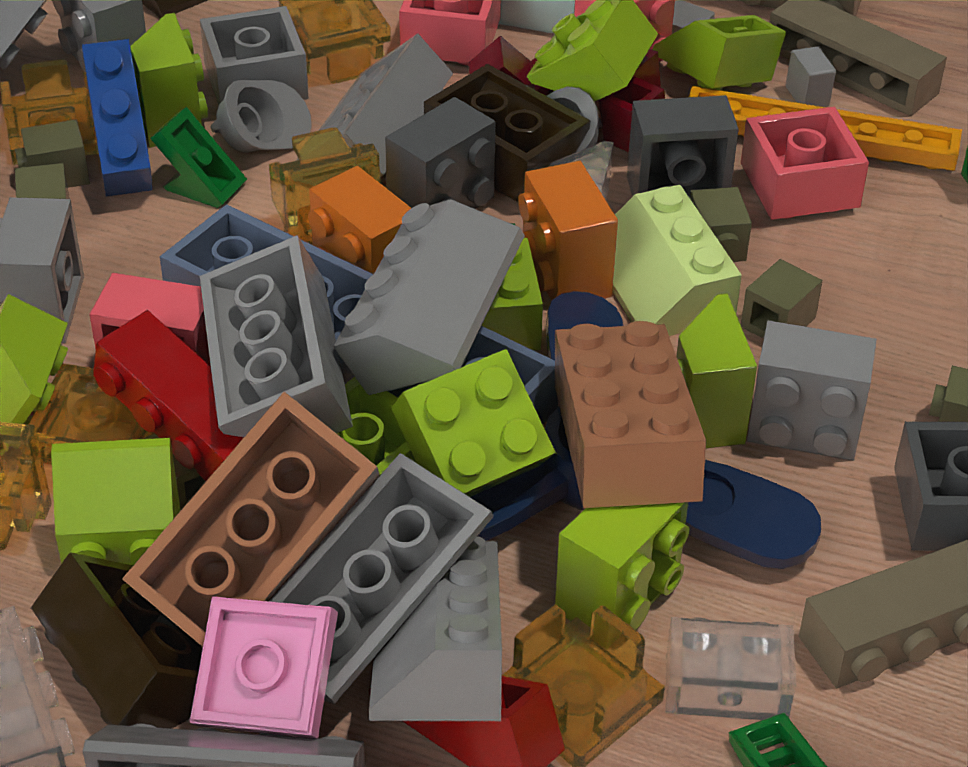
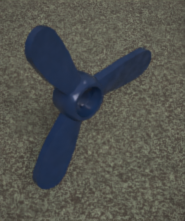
M573 291L562 293L554 298L546 318L548 358L555 361V330L571 329L579 324H594L599 327L623 326V319L617 308L603 297L589 292ZM559 406L549 416L545 431L556 453L540 466L470 497L489 509L493 514V518L479 533L478 537L488 541L514 528L560 500L578 510L585 509L582 505ZM705 460L703 501L688 502L686 525L689 526L690 536L732 555L768 568L786 569L800 565L815 552L821 536V516L811 501L798 492L729 465Z

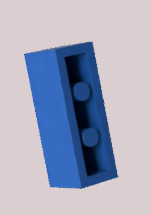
M129 39L83 44V58L105 195L108 197L153 190L151 167Z

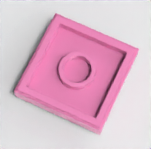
M212 597L190 723L201 727L318 739L338 611L326 606Z

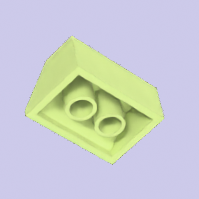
M681 185L662 187L657 190L635 194L615 214L618 219L612 291L631 322L648 321L654 324H665L669 336L680 334L717 294L728 293L735 313H737L742 274Z

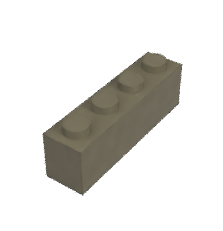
M788 0L771 12L770 23L786 31L779 55L789 60L792 50L818 46L836 70L834 81L909 116L915 114L940 92L947 60L946 56L821 0Z
M968 540L806 598L799 638L836 689L858 680L861 682L870 681L878 677L884 670L907 661H922L936 650L959 641L968 643Z

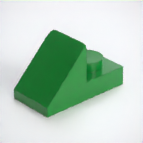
M187 107L176 113L150 138L178 171L163 186L169 192L218 208L247 180L245 175Z

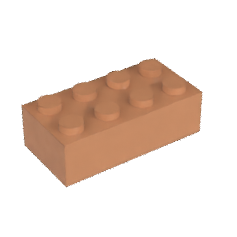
M635 321L627 326L616 327L579 324L571 329L555 330V390L583 508L703 501L706 438L665 324H654L648 321Z
M283 392L122 579L203 647L212 597L269 601L380 476L378 467L286 392Z

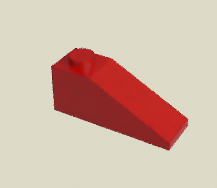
M502 676L501 721H402L469 767H547L565 750L548 684Z

